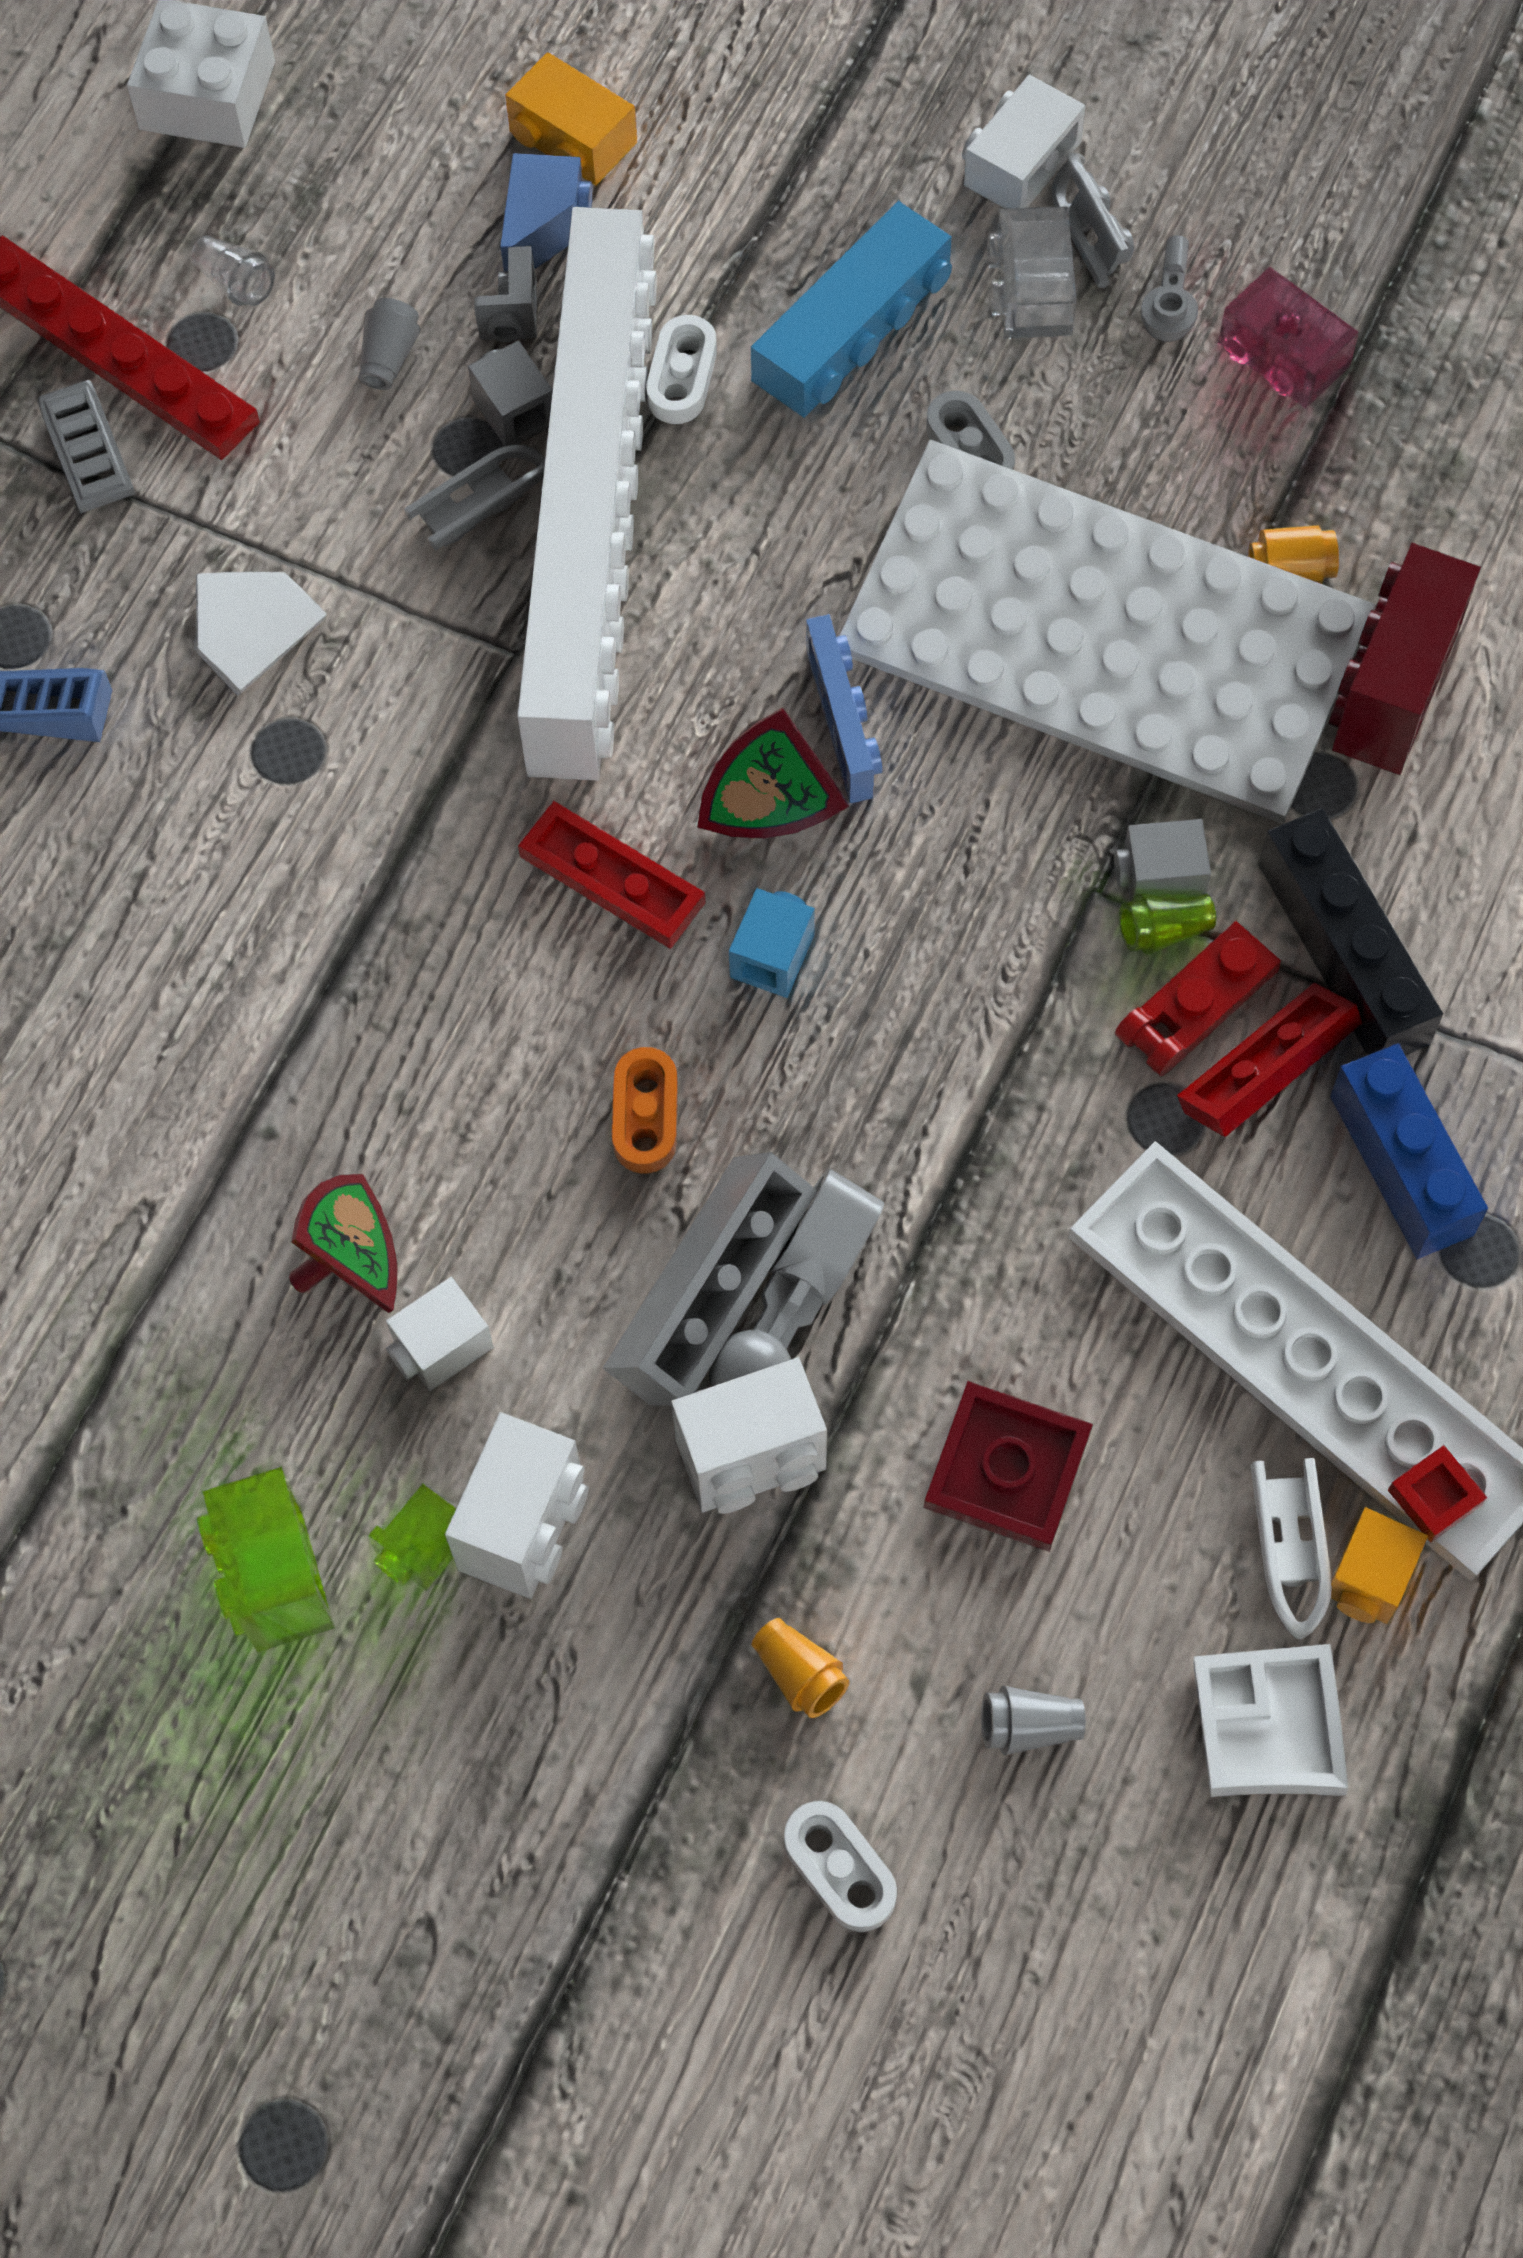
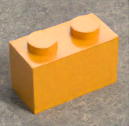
M549 52L505 94L509 131L522 145L529 148L535 147L546 155L580 157L582 178L591 181L595 186L637 144L635 106Z

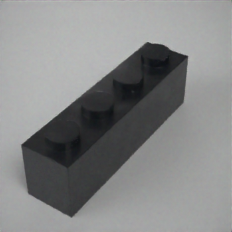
M1318 809L1268 830L1258 866L1329 990L1357 1005L1363 1023L1353 1032L1365 1053L1370 1055L1399 1043L1406 1056L1431 1045L1443 1012L1324 809Z

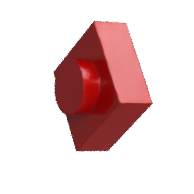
M1445 1445L1394 1480L1388 1488V1492L1419 1530L1428 1535L1427 1540L1430 1543L1480 1508L1488 1498Z

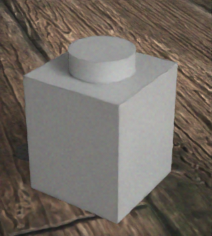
M519 341L502 349L489 351L478 361L468 365L473 400L504 446L517 445L549 429L553 390Z
M1202 819L1128 825L1124 849L1115 850L1114 865L1118 887L1128 886L1131 909L1205 901L1211 870Z

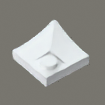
M1330 1644L1194 1656L1193 1668L1210 1797L1248 1794L1347 1795L1348 1782L1343 1734Z

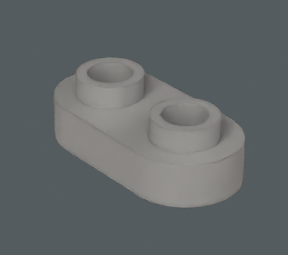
M948 391L933 399L927 411L926 432L929 439L1014 470L1015 453L985 407L975 396L964 391ZM956 425L962 427L963 430L954 432L947 428Z

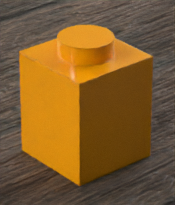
M1365 1507L1352 1531L1332 1577L1331 1599L1338 1601L1337 1608L1345 1615L1364 1623H1374L1377 1619L1387 1624L1399 1606L1428 1535Z

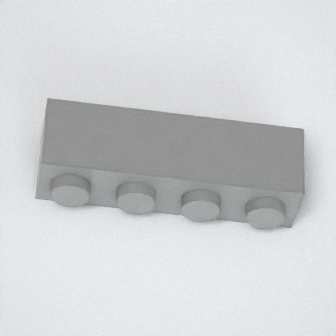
M772 1152L733 1157L606 1361L603 1369L650 1406H672V1400L695 1393L818 1190Z

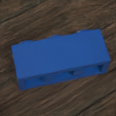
M1399 1043L1342 1065L1330 1098L1416 1260L1473 1237L1488 1210V1206Z

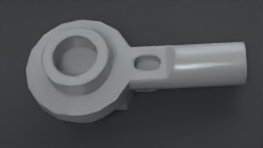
M1174 235L1167 239L1161 287L1151 290L1144 297L1140 310L1141 320L1148 333L1155 339L1164 342H1172L1184 337L1194 327L1198 317L1196 300L1192 294L1184 290L1189 241L1180 235Z

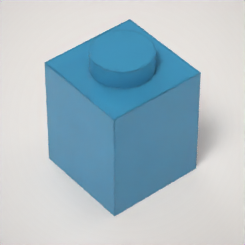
M756 888L729 949L730 978L788 998L815 936V908L807 906L801 898L783 891L770 893Z

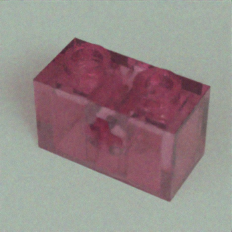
M1268 267L1225 307L1218 343L1224 347L1232 359L1239 363L1247 364L1267 379L1276 392L1283 396L1291 397L1306 409L1350 367L1359 332L1280 273Z

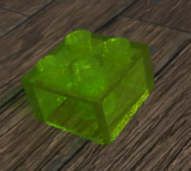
M275 1468L202 1491L208 1514L198 1516L197 1523L207 1555L213 1556L219 1574L224 1573L225 1577L214 1580V1586L225 1620L230 1619L236 1637L246 1634L258 1653L334 1629L335 1625L302 1508L283 1468Z

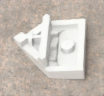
M285 572L200 573L196 575V637L194 640V650L230 689L239 696L323 622L327 614Z

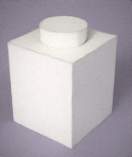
M452 1276L386 1320L393 1339V1343L386 1347L387 1352L407 1380L417 1374L429 1392L494 1348L489 1326Z

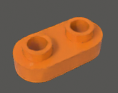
M640 1047L623 1055L615 1067L612 1142L616 1158L626 1169L640 1174L657 1172L670 1163L677 1147V1069L673 1060L665 1052L653 1047ZM646 1079L653 1080L658 1084L653 1091L647 1093L636 1089V1085ZM644 1137L651 1138L656 1142L654 1148L649 1151H640L634 1147V1144L638 1139Z

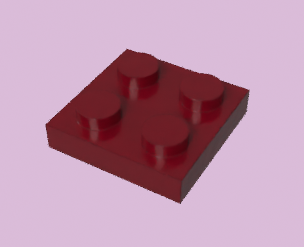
M967 1381L927 1491L923 1508L1050 1552L1093 1424Z

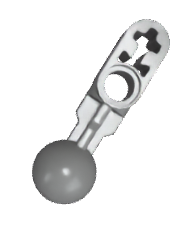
M830 1168L822 1174L814 1186L818 1190L769 1270L773 1274L761 1294L764 1306L762 1314L753 1330L737 1332L728 1337L709 1369L711 1387L791 1360L787 1347L799 1327L811 1325L821 1305H826L842 1285L883 1210L884 1202Z

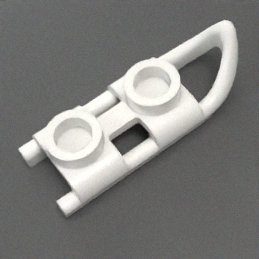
M1304 1458L1303 1478L1266 1480L1264 1461H1255L1250 1466L1265 1581L1272 1604L1282 1623L1293 1637L1303 1639L1315 1630L1324 1617L1332 1591L1331 1569L1315 1459ZM1299 1518L1311 1519L1313 1533L1311 1541H1302L1300 1539ZM1272 1520L1280 1524L1282 1542L1275 1543ZM1319 1581L1318 1597L1312 1613L1306 1621L1298 1622L1286 1602L1281 1584L1288 1587H1298L1306 1582Z

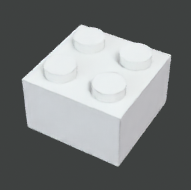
M158 0L127 83L139 130L246 148L275 64L266 16L174 0Z
M799 1357L671 1401L676 1443L702 1513L717 1508L719 1513H730L740 1510L755 1501V1494L780 1486L783 1492L803 1488L818 1479V1472L826 1470L827 1429Z
M499 1413L445 1533L458 1571L529 1599H532L539 1581L549 1584L562 1555V1546L556 1544L565 1521L574 1524L579 1518L589 1490L587 1485L582 1484L585 1467L580 1465L575 1440L505 1413Z

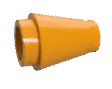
M781 1618L769 1621L753 1638L751 1646L759 1654L760 1659L793 1711H804L809 1718H817L830 1710L848 1689L850 1681L842 1673L843 1663L797 1630L788 1626Z

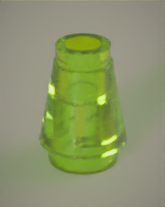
M1138 893L1134 895L1132 901L1122 903L1119 909V927L1126 947L1130 951L1141 950L1146 955L1202 934L1204 931L1213 930L1217 920L1214 902L1207 893L1200 895Z

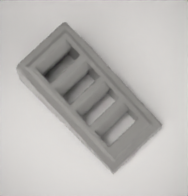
M86 380L40 396L37 399L40 412L80 514L135 495L132 482L93 383ZM97 428L96 432L75 438L67 442H65L64 440L74 435ZM103 450L106 451V453L89 458L87 460L75 464L73 463L74 460L80 459L82 457ZM111 469L115 473V475L83 486L80 481Z

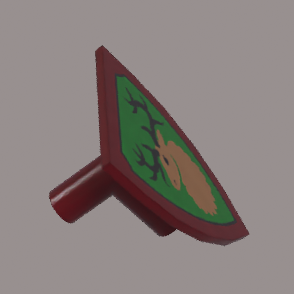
M782 707L755 723L733 740L715 763L702 793L697 828L730 837L765 839L795 834L817 825L848 808L849 803Z
M363 1174L338 1175L321 1182L304 1198L295 1219L291 1243L308 1254L310 1258L290 1272L289 1280L291 1285L298 1292L306 1293L334 1273L383 1310L391 1313L394 1310L397 1292L398 1263L392 1234L381 1205Z

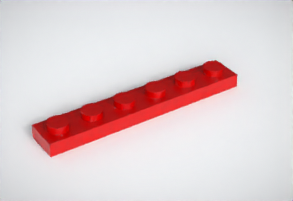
M3 235L0 237V308L221 461L260 423L255 407Z

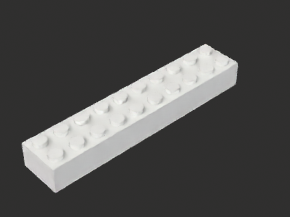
M572 208L518 708V723L527 777L599 781L601 758H612L614 723L610 722L611 705H617L619 670L615 669L616 653H622L624 618L620 617L621 601H627L629 568L628 565H625L626 550H632L634 519L633 515H630V502L637 499L638 465L634 464L635 451H641L643 416L639 415L640 402H646L648 370L644 366L645 354L651 353L652 319L648 318L649 306H655L657 274L656 271H652L654 264V235L644 234L642 210Z

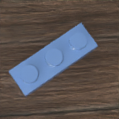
M830 614L806 619V652L849 804L873 799L874 775L882 773V761L875 737L865 739L861 723L867 722V709L860 686L850 687L846 673L853 670L852 656L846 635L836 637Z

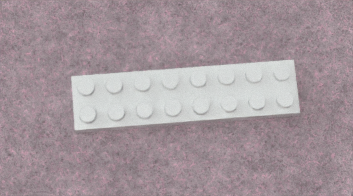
M1156 1141L1070 1228L1068 1236L1070 1240L1404 1525L1420 1531L1419 1528L1388 1492V1488L1394 1480L1445 1445L1488 1498L1480 1508L1432 1543L1426 1540V1544L1469 1581L1472 1582L1523 1525V1448Z

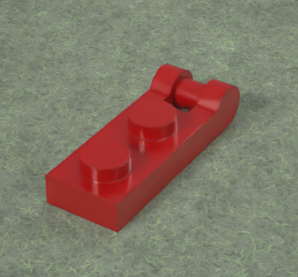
M1235 921L1146 1003L1132 1010L1120 1022L1114 1035L1127 1047L1134 1045L1138 1047L1148 1057L1146 1064L1160 1077L1164 1076L1279 971L1281 960L1240 923ZM1162 1022L1174 1035L1165 1039L1154 1027Z

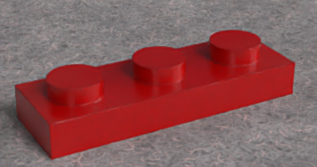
M554 800L518 845L519 856L669 949L674 946L706 904L704 891Z
M1313 983L1177 1095L1184 1114L1221 1136L1226 1137L1363 1023L1357 1005Z

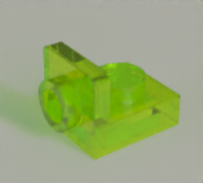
M422 1483L385 1530L376 1525L368 1535L375 1553L378 1554L373 1563L399 1585L405 1586L409 1579H411L427 1591L453 1559L445 1533L457 1508Z

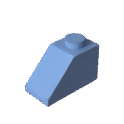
M513 153L500 245L504 271H508V247L531 246L535 269L568 247L572 208H592V182L583 181L580 157Z

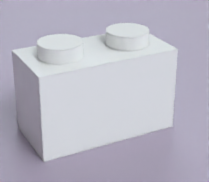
M1029 74L1015 92L1007 91L1002 96L989 123L983 129L976 128L968 137L962 151V158L965 160L964 186L1020 217L1065 163L1067 155L1073 153L1081 143L1086 105Z

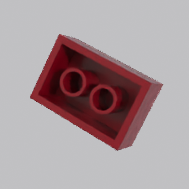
M1411 542L1402 565L1391 561L1378 594L1380 598L1375 611L1371 610L1367 617L1358 642L1360 646L1354 660L1350 659L1337 692L1339 696L1328 723L1338 728L1332 751L1401 776L1460 631L1481 566Z

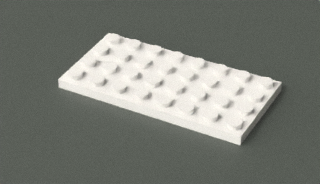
M930 439L840 636L846 635L853 660L1284 824L1339 695L1337 692L1350 659H1354L1363 627L1370 611L1374 610L1375 604Z

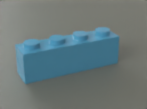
M898 200L751 346V381L803 418L819 403L826 404L839 390L842 380L856 366L862 367L871 360L877 351L879 342L893 328L899 330L904 327L913 315L916 305L929 292L932 294L937 293L945 285L952 271V264L950 263L952 236Z

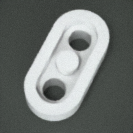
M681 315L669 320L660 331L646 390L647 403L651 413L663 422L669 424L689 422L697 417L704 407L717 356L716 333L712 325L705 319L695 315ZM685 350H693L696 353L688 355L686 353L681 352ZM673 397H681V398H683L682 400H679V401H671V400H669L670 398H673Z
M813 1801L797 1808L788 1819L784 1833L785 1849L790 1861L840 1925L857 1932L871 1931L883 1925L893 1913L897 1897L896 1882L890 1870L841 1808L825 1801ZM823 1830L827 1832L832 1838L830 1848L824 1852L812 1851L806 1844V1838L812 1831ZM857 1885H865L873 1891L875 1900L866 1908H857L848 1899L849 1891Z

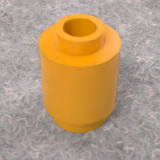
M1319 525L1260 530L1258 542L1249 544L1248 557L1320 584H1323L1324 579L1337 577L1339 549L1334 530L1321 531Z

